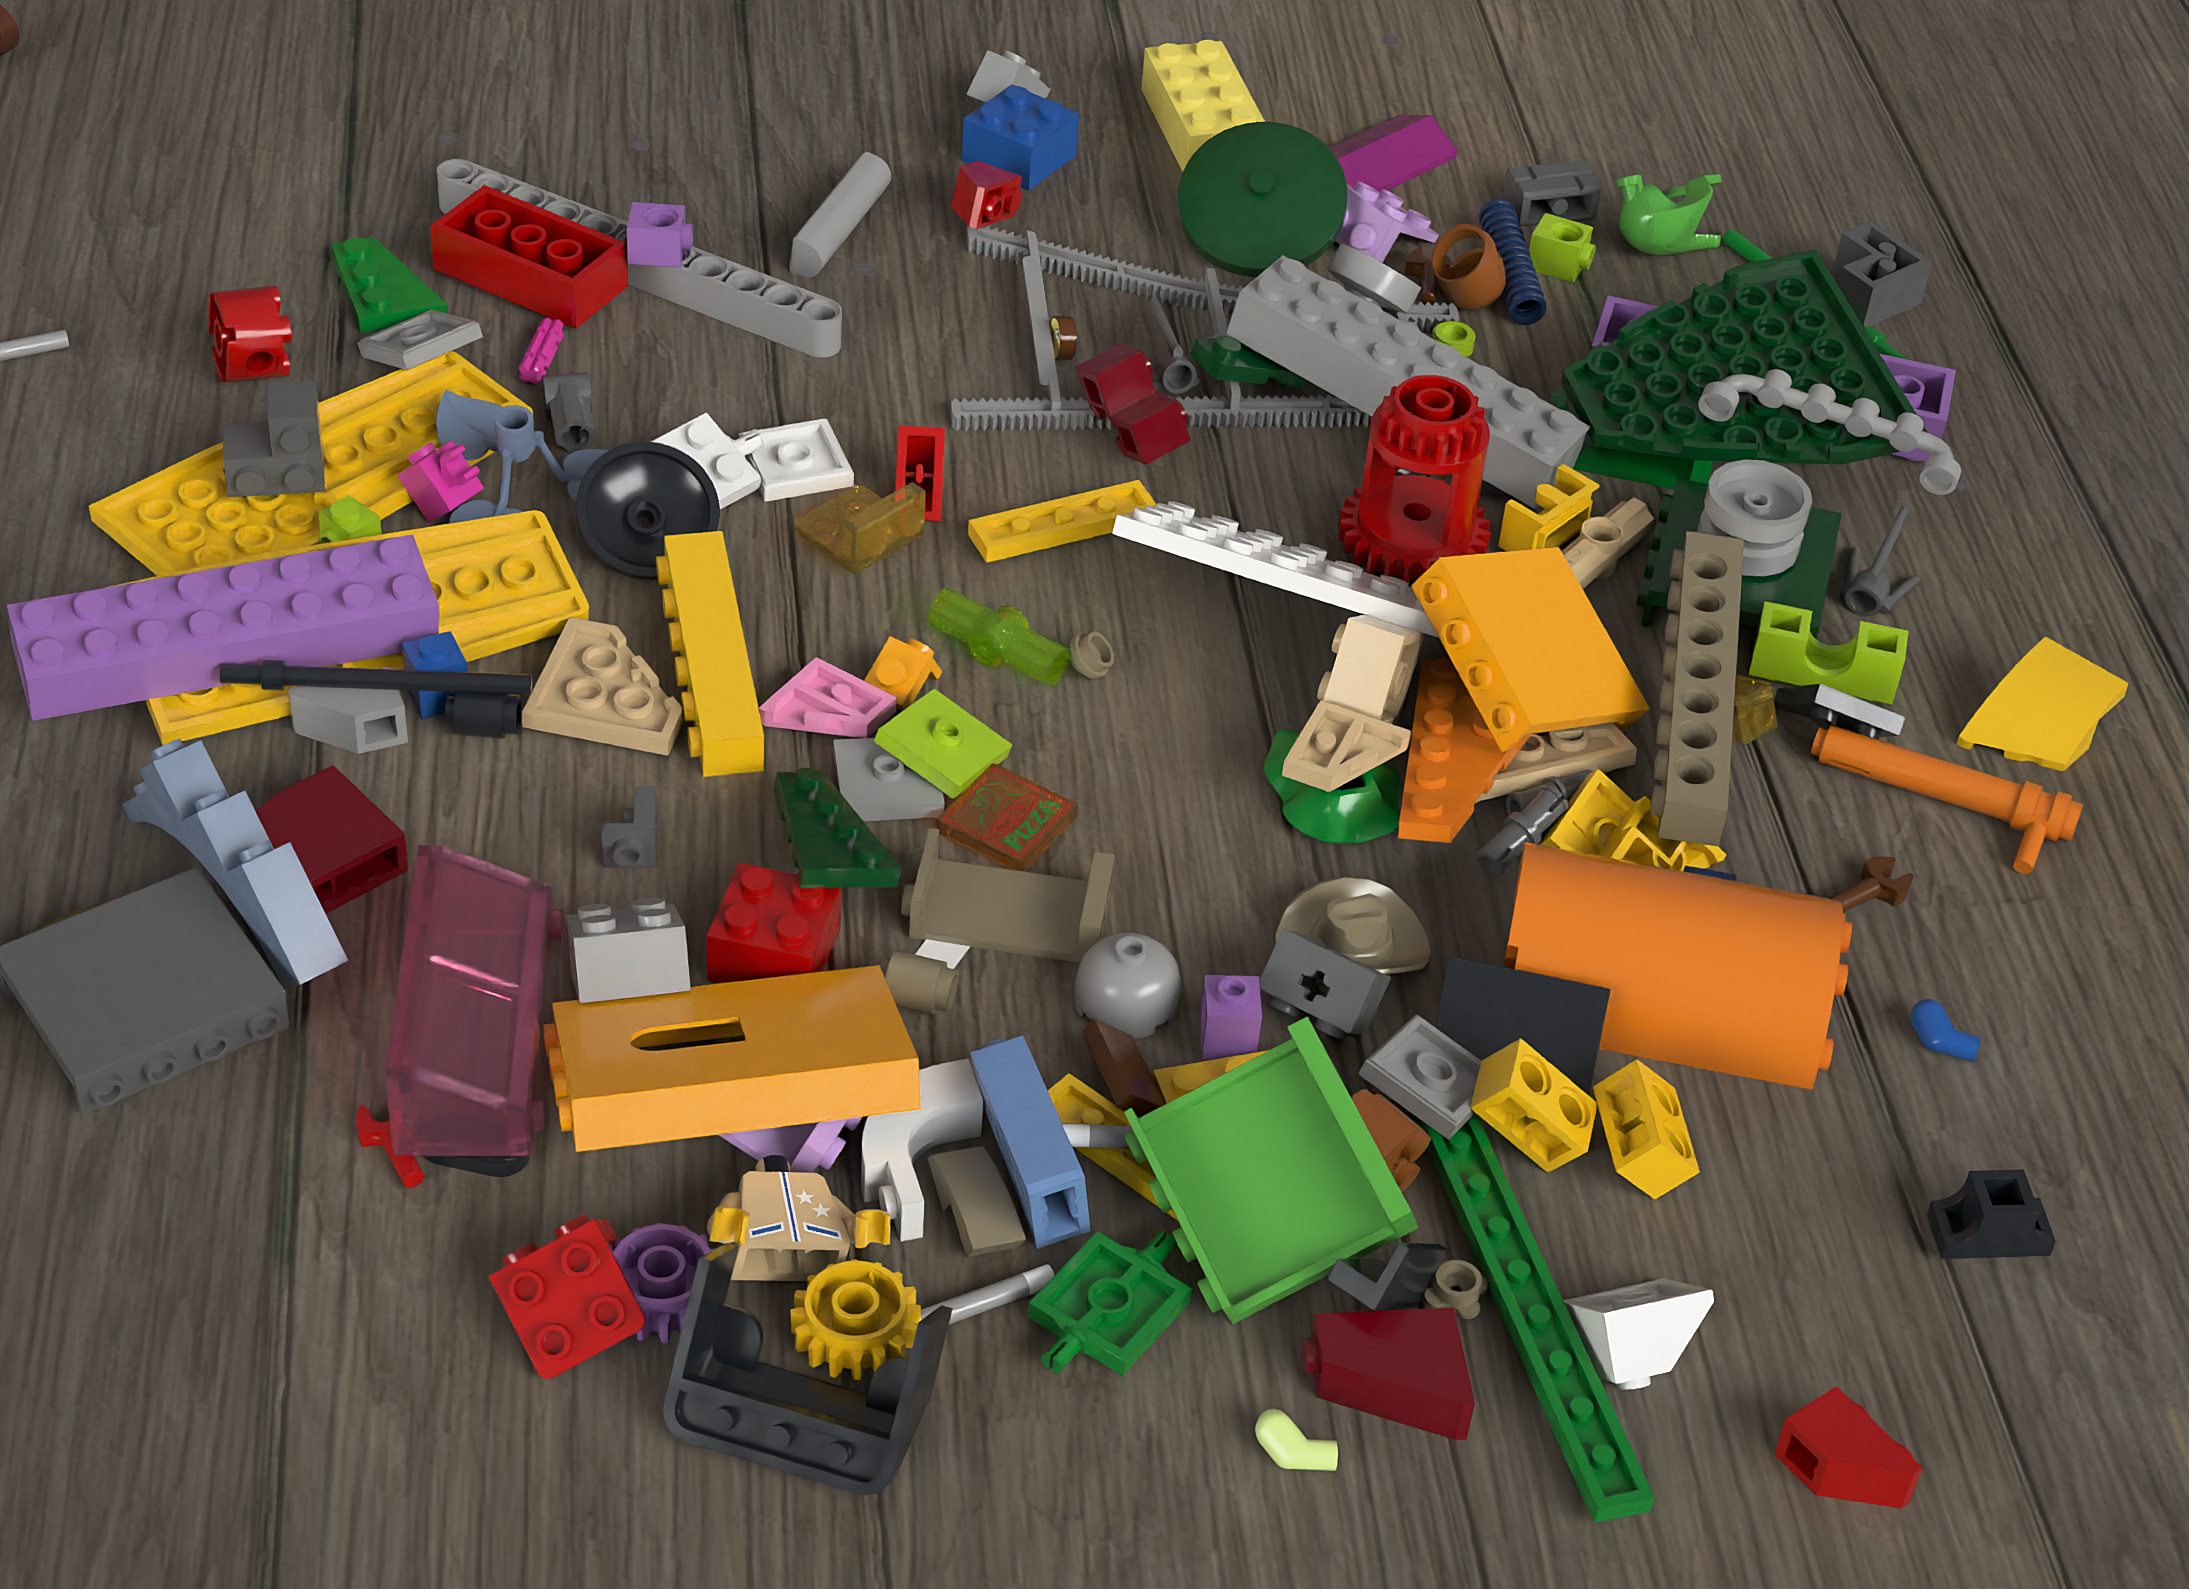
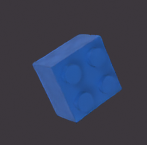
M1011 84L964 118L962 161L968 164L980 161L1022 176L1020 187L1029 191L1076 156L1079 113L1062 106L1056 101H1050L1029 92L1024 87Z

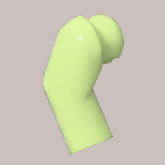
M1268 1409L1259 1416L1255 1427L1256 1437L1278 1466L1284 1469L1336 1471L1338 1459L1336 1440L1306 1439L1290 1417L1278 1409Z

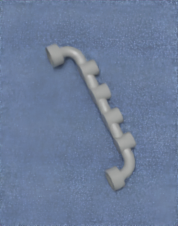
M1770 370L1766 373L1764 379L1748 374L1731 375L1720 382H1711L1706 385L1698 403L1700 411L1706 417L1715 421L1730 419L1739 403L1738 392H1745L1757 396L1758 400L1769 408H1778L1783 404L1801 410L1802 415L1811 422L1819 423L1828 419L1845 425L1847 431L1857 437H1866L1873 434L1889 439L1890 444L1899 451L1909 452L1915 448L1925 451L1932 456L1925 461L1919 479L1921 485L1934 494L1945 495L1953 492L1961 475L1960 465L1954 460L1950 447L1942 439L1922 431L1924 423L1918 415L1902 413L1897 417L1896 422L1878 417L1880 412L1879 406L1870 399H1857L1854 401L1852 408L1834 402L1836 398L1835 392L1825 384H1814L1810 387L1808 393L1790 388L1792 384L1791 377L1782 370Z

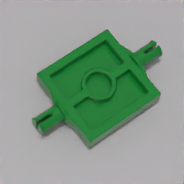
M1160 1230L1142 1250L1122 1246L1097 1231L1029 1302L1028 1318L1058 1336V1340L1042 1354L1041 1361L1048 1370L1053 1366L1052 1373L1059 1374L1077 1353H1083L1124 1376L1190 1304L1192 1288L1169 1275L1161 1265L1176 1250L1177 1242L1171 1234L1166 1237V1231Z

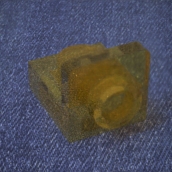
M1736 674L1733 713L1736 742L1748 744L1776 729L1777 718L1771 683Z

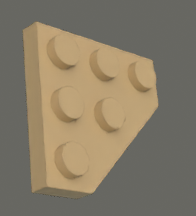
M569 617L532 691V695H530L522 711V725L524 728L669 756L683 724L682 706L674 696L668 697L659 686L657 675L641 655L635 656L626 645V637L617 626Z

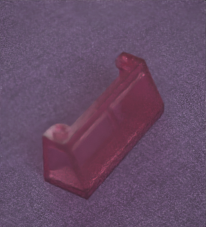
M418 845L385 1072L393 1155L532 1156L534 1133H544L545 1098H535L534 1088L547 954L552 950L553 941H562L563 909H553L552 887L441 845Z

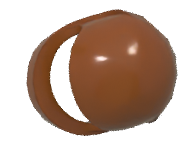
M1460 224L1446 231L1435 244L1432 252L1431 266L1440 292L1450 303L1452 302L1461 309L1479 310L1489 306L1500 297L1506 286L1505 267L1500 253L1496 250L1493 239L1486 231L1476 225ZM1467 237H1475L1483 241L1484 247L1471 249L1459 256L1449 267L1446 266L1445 255L1454 243Z

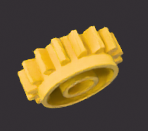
M857 1259L835 1265L831 1263L817 1276L810 1274L807 1277V1290H796L794 1294L795 1308L791 1309V1333L795 1334V1348L797 1352L808 1351L809 1365L812 1368L824 1362L829 1363L830 1377L836 1378L843 1368L851 1369L854 1380H861L864 1368L872 1367L873 1371L876 1372L888 1359L905 1357V1348H912L918 1322L921 1321V1305L916 1304V1289L914 1286H903L902 1274L899 1271L893 1273L883 1267L882 1263L858 1261Z

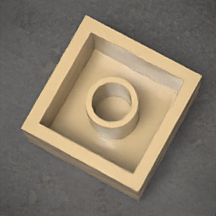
M1368 615L1348 618L1347 624H1340L1335 634L1332 652L1337 653L1332 672L1326 671L1321 680L1317 699L1392 725H1397L1425 633Z

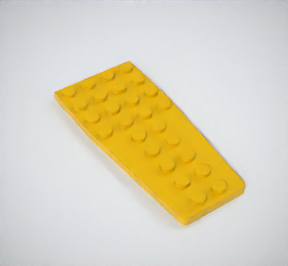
M450 351L411 369L397 370L319 402L325 459L326 492L228 497L222 442L89 505L91 521L156 576L255 554L320 544L319 535L321 533L318 512L347 495H350L380 516V520L414 501L397 475L412 466L407 457L428 443L432 442L436 450L442 447L437 435L436 419L438 407L445 390L466 398L492 402L502 407L511 405L527 408L532 415L533 410L454 351ZM489 449V451L483 457L476 460L466 461L471 467L472 465L476 464L477 462L481 461L487 456L493 454L494 451Z
M537 510L255 554L119 584L124 585L413 534L439 604V634L451 631L466 662L560 634L569 617L583 620L589 619V604L545 514ZM403 652L327 666L367 669L389 667V669L405 670ZM230 684L145 701L161 743L165 745L179 738L181 741H186L290 716L291 709L288 689L299 686H285L284 691L262 690L261 685Z

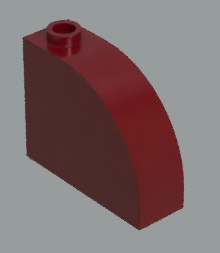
M334 765L280 791L256 811L274 849L289 842L291 843L325 914L408 871L405 833Z

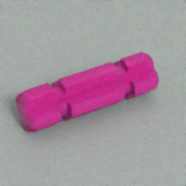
M547 317L540 322L537 332L534 334L525 353V357L518 367L521 372L519 378L523 383L530 381L537 385L542 382L541 378L545 376L546 370L549 368L558 345L564 336L562 331L564 325L559 319L552 321Z

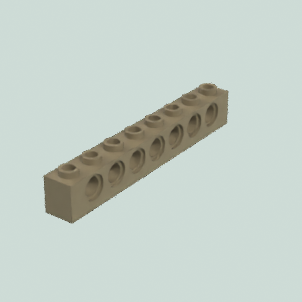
M1686 531L1683 549L1673 550L1669 577L1678 578V581H1671L1667 609L1675 610V614H1668L1664 642L1673 643L1672 647L1666 646L1661 672V675L1669 676L1670 681L1663 680L1659 699V709L1667 710V715L1660 714L1656 735V744L1665 745L1664 750H1657L1653 779L1662 780V785L1654 786L1650 815L1659 816L1657 836L1659 838L1719 847L1728 812L1744 539Z

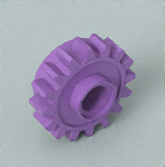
M656 1223V1225L640 1229L638 1227L634 1228L632 1233L612 1244L613 1253L646 1315V1325L637 1333V1340L644 1341L650 1331L659 1332V1338L662 1343H668L671 1331L679 1330L680 1333L682 1331L698 1260L715 1249H709L708 1236L704 1233L698 1236L687 1229L685 1225L676 1226Z

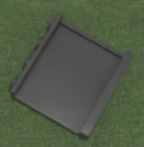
M198 867L0 946V989L7 1000L17 998L70 1080L75 1090L78 1111L82 1116L102 1107L113 1105L125 1097L153 1085L164 1083L174 1076L207 1062L218 1060L230 1052L258 1040L267 1039L275 1033L289 1028L284 988Z

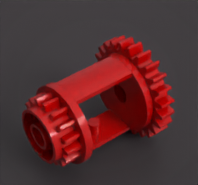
M1438 375L1415 376L1403 381L1398 387H1391L1390 396H1384L1382 404L1374 411L1371 419L1362 488H1354L1353 497L1346 496L1344 507L1340 511L1338 540L1344 542L1343 552L1354 553L1352 561L1354 565L1367 562L1366 573L1372 574L1380 570L1384 572L1383 575L1400 577V580L1409 583L1410 579L1418 580L1440 557L1485 554L1487 552L1491 534L1489 532L1490 520L1484 518L1485 509L1484 507H1478L1489 445L1490 429L1484 418L1485 409L1478 407L1479 398L1474 396L1462 383ZM1401 468L1429 475L1453 474L1451 485L1445 483V480H1436L1426 477V475H1394L1395 471H1399Z

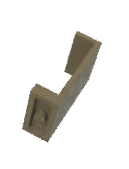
M929 828L924 849L915 848L911 879H916L915 885H905L901 915L910 916L909 938L934 940L974 948L1081 963L1083 955L1103 938L1112 893L1114 854L1094 852L1089 881L938 859L939 829Z

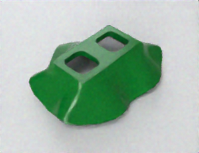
M1284 728L1276 734L1268 756L1265 759L1264 772L1266 778L1283 801L1282 811L1290 825L1304 835L1323 843L1349 845L1361 844L1389 835L1399 828L1401 814L1398 810L1400 774L1395 768L1382 763L1360 775L1364 787L1348 790L1336 788L1328 792L1282 776L1284 760L1302 731Z

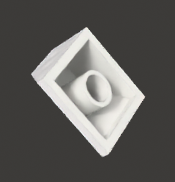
M1663 1278L1563 1301L1598 1377L1615 1383L1616 1389L1628 1390L1645 1387L1651 1384L1650 1376L1671 1371L1713 1304L1714 1298L1712 1289Z

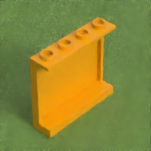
M1559 547L1440 557L1411 585L1501 752H1507L1526 734L1605 723H1614L1623 733L1650 709Z

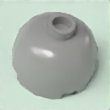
M1126 932L1114 933L1101 938L1083 955L1079 965L1073 994L1076 1011L1081 1017L1084 1012L1090 1019L1093 1020L1095 1018L1132 1035L1133 1038H1145L1155 1034L1156 1026L1163 1024L1167 1020L1169 1025L1176 1018L1182 992L1178 963L1164 944L1147 935Z

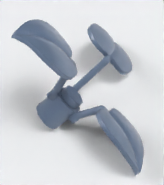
M445 390L438 407L436 419L437 435L441 446L453 440L455 445L462 444L466 450L461 453L465 460L479 459L490 449L494 452H499L502 455L503 461L498 504L495 505L487 500L469 501L453 511L448 524L524 512L519 509L506 508L509 498L511 463L522 462L528 459L535 446H537L557 479L561 482H568V494L574 501H576L583 476L589 467L609 450L582 449L575 451L565 457L563 461L564 470H562L544 442V433L541 431L534 432L533 415L527 408L518 405L502 407L492 402L466 398Z

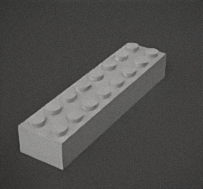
M1284 255L1240 291L1226 333L1370 416H1373L1374 411L1382 404L1383 397L1390 396L1391 387H1398L1409 378L1420 375H1438L1462 383L1474 396L1479 398L1478 407L1485 409L1484 418L1490 429V439L1482 479L1534 509L1538 506L1534 501L1537 486L1549 484L1555 487L1557 467L1562 464L1573 469L1590 429L1589 425L1578 420L1572 413L1556 408L1538 398L1531 390L1520 388L1499 376L1493 369L1477 364L1459 354L1452 346L1434 340L1420 332L1416 326L1398 320L1382 311L1378 305L1364 301L1346 291L1337 282L1319 276L1307 269L1301 262L1289 259Z

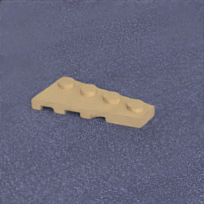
M1614 723L1549 731V736L1531 734L1504 771L1499 770L1494 776V785L1489 792L1481 794L1474 804L1482 800L1522 792L1539 786L1547 777L1554 776L1560 779L1584 770L1595 771L1596 769L1603 773H1609L1614 769L1635 765L1637 748Z

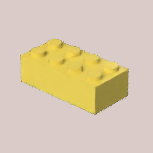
M1202 40L1198 43L1181 45L1166 43L1159 47L1145 48L1141 90L1182 172L1199 147L1216 134L1246 123L1265 122L1222 41Z

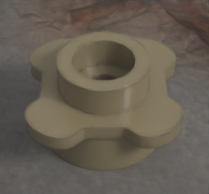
M1450 1260L1441 1263L1433 1277L1435 1279L1433 1286L1425 1291V1303L1430 1308H1454L1455 1314L1464 1319L1475 1318L1480 1312V1304L1478 1303L1480 1294L1487 1291L1488 1280L1475 1266L1466 1261Z

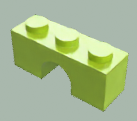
M1764 601L1748 675L1800 686L1823 684L1863 700L1893 704L1905 663L1908 630L1860 621L1857 634L1850 642L1836 646L1827 645L1815 639L1810 632L1812 611Z

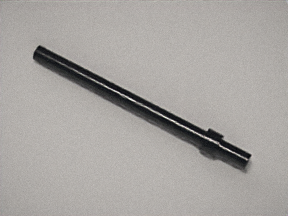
M263 660L262 665L221 663L220 667L221 684L261 685L262 690L284 691L285 686L532 695V675L287 666L285 660Z

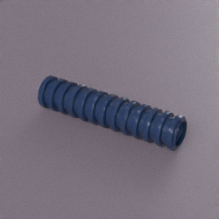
M1505 199L1491 200L1480 209L1478 217L1482 230L1491 236L1496 250L1500 253L1504 263L1506 286L1502 293L1509 316L1513 322L1519 325L1534 324L1545 315L1547 304L1530 252L1528 251L1525 237L1523 236L1520 222L1518 221L1515 207Z

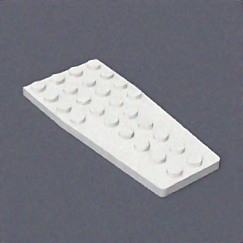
M1168 501V505L1157 503V507L1146 505L1145 509L1135 507L1134 512L1117 515L1112 534L1439 638L1415 592L1411 587H1408L1409 583L1386 575L1378 577L1363 572V568L1347 562L1325 559L1327 551L1302 543H1300L1299 547H1288L1281 544L1283 537L1260 529H1256L1255 533H1244L1237 530L1239 523L1234 520L1212 515L1211 519L1198 518L1194 516L1195 508L1173 501Z

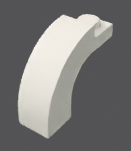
M969 1059L946 1062L919 1070L920 1110L871 1115L866 1120L863 1130L861 1189L864 1203L880 1201L881 1210L890 1213L891 1220H894L900 1242L923 1237L924 1198L912 1165L921 1154L937 1145L981 1136L983 1097Z

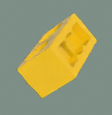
M1520 1038L1481 1061L1470 1109L1549 1173L1588 1152L1598 1104Z
M1636 1059L1593 1086L1616 1172L1654 1200L1700 1173L1678 1096L1672 1085Z

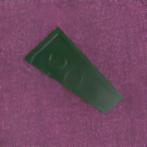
M1228 336L1196 339L1190 355L1215 380L1266 384L1268 377H1271L1278 382L1284 383L1286 386L1301 388L1306 380Z
M800 768L796 772H777L773 792L781 820L787 823L785 835L787 842L793 845L791 857L794 867L799 868L798 883L800 888H818L824 886V888L898 887L901 866L824 772L813 768Z

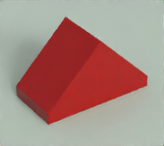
M898 426L894 520L941 522L945 428Z

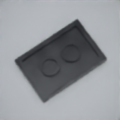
M1449 956L1435 1028L1481 1061L1521 1038L1587 1095H1590L1611 989Z

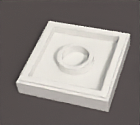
M827 419L760 429L758 431L764 438V447L745 455L746 460L762 477L759 491L764 502L854 486V473ZM749 432L739 433V437H741V436H743V435H745V434H747V433H749Z

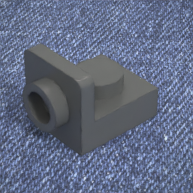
M656 786L635 787L634 808L624 809V823H605L602 825L601 837L605 867H657L659 823Z

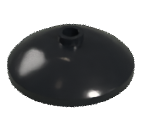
M633 442L609 450L589 467L583 476L577 492L575 514L583 541L599 561L623 575L652 580L658 579L656 556H665L664 536L717 531L720 519V506L716 489L709 475L688 454L662 443ZM641 516L648 517L652 520L653 525L642 527L637 523L636 519Z

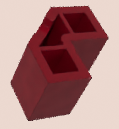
M1120 343L1075 367L1089 407L1099 420L1108 417L1118 431L1119 436L1115 438V443L1124 456L1147 465L1191 441L1186 427L1189 422L1186 410L1178 400L1155 391L1150 377L1153 375V368L1148 357L1142 351Z

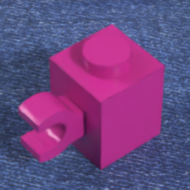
M453 440L437 450L432 442L428 443L407 457L412 466L397 475L428 523L453 510L484 489L477 478L480 472L477 466L472 468L469 466L461 454L466 450L462 444L455 445Z

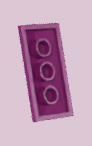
M1399 114L1329 147L1343 169L1346 184L1356 186L1357 182L1360 181L1371 186L1379 193L1382 189L1388 191L1456 158L1458 151L1432 115Z

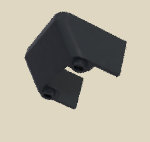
M726 1243L700 1257L663 1405V1417L669 1431L682 1441L856 1494L871 1495L883 1490L896 1477L931 1398L953 1308L941 1305L919 1321L910 1357H894L883 1363L873 1375L869 1393L865 1394L758 1362L763 1345V1330L758 1319L746 1309L725 1303L739 1246Z

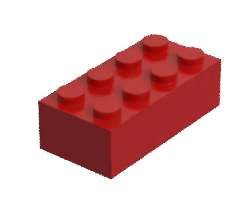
M483 185L430 225L434 270L553 320L559 319L564 325L575 329L628 287L626 242L486 185Z

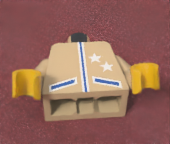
M769 1155L758 1161L756 1171H749L742 1175L738 1192L728 1193L724 1196L707 1223V1232L710 1236L709 1241L724 1244L731 1243L739 1246L731 1280L807 1281V1277L810 1274L817 1276L827 1268L828 1264L833 1263L835 1265L845 1262L850 1245H855L856 1248H865L870 1242L890 1245L891 1215L886 1211L874 1209L862 1210L854 1214L836 1196L831 1194L823 1176L818 1173L791 1172L787 1158L780 1155Z

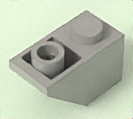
M987 50L967 95L982 106L1011 84L1024 87L1029 92L1043 98L1048 96L1050 88L1039 80L1041 73L1025 65L1026 60L1006 50H1004L1002 56Z
M301 686L288 689L292 725L297 734L357 754L408 743L405 705L398 690Z

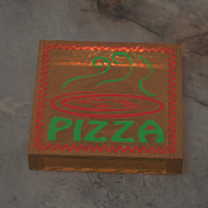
M992 763L936 819V829H939L940 835L1010 870L1025 871L1077 817L1078 804Z

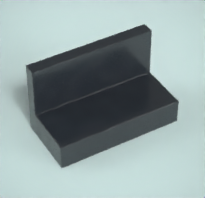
M1399 1243L1388 1264L1380 1259H1338L1327 1279L1373 1310L1416 1309L1449 1250L1440 1244Z

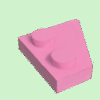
M816 657L759 707L761 723L764 726L868 738L896 713L897 697Z

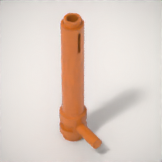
M1830 725L1829 729L1819 727L1811 749V755L1819 757L1820 763L2009 822L2010 828L2024 832L2013 863V868L2021 874L2032 873L2044 839L2057 843L2060 838L2071 842L2083 808L2082 803L2072 800L2073 795L2061 791L2053 795L2042 791L2043 786L2029 781H2025L2021 785Z

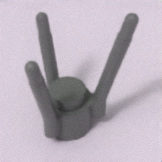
M1153 297L1150 299V304L1168 344V351L1159 356L1156 361L1155 372L1150 377L1154 389L1164 385L1172 393H1183L1192 386L1195 387L1199 384L1196 369L1178 344L1159 300Z
M1906 505L1900 508L1871 568L1857 573L1860 549L1854 546L1850 550L1845 585L1840 592V597L1858 615L1873 616L1878 612L1884 615L1888 614L1893 604L1920 581L1919 576L1913 575L1889 594V579L1882 571L1909 513V507Z

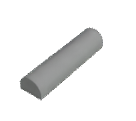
M866 151L857 159L793 238L789 263L790 273L811 278L822 270L890 184L891 171L884 160Z

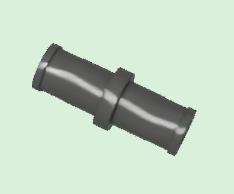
M1546 785L1520 812H1512L1504 820L1505 827L1484 847L1477 851L1476 855L1479 862H1483L1487 857L1490 859L1483 867L1491 874L1500 876L1522 853L1525 842L1539 844L1542 839L1541 834L1561 814L1569 809L1566 799H1562L1558 804L1556 803L1563 794L1556 788Z

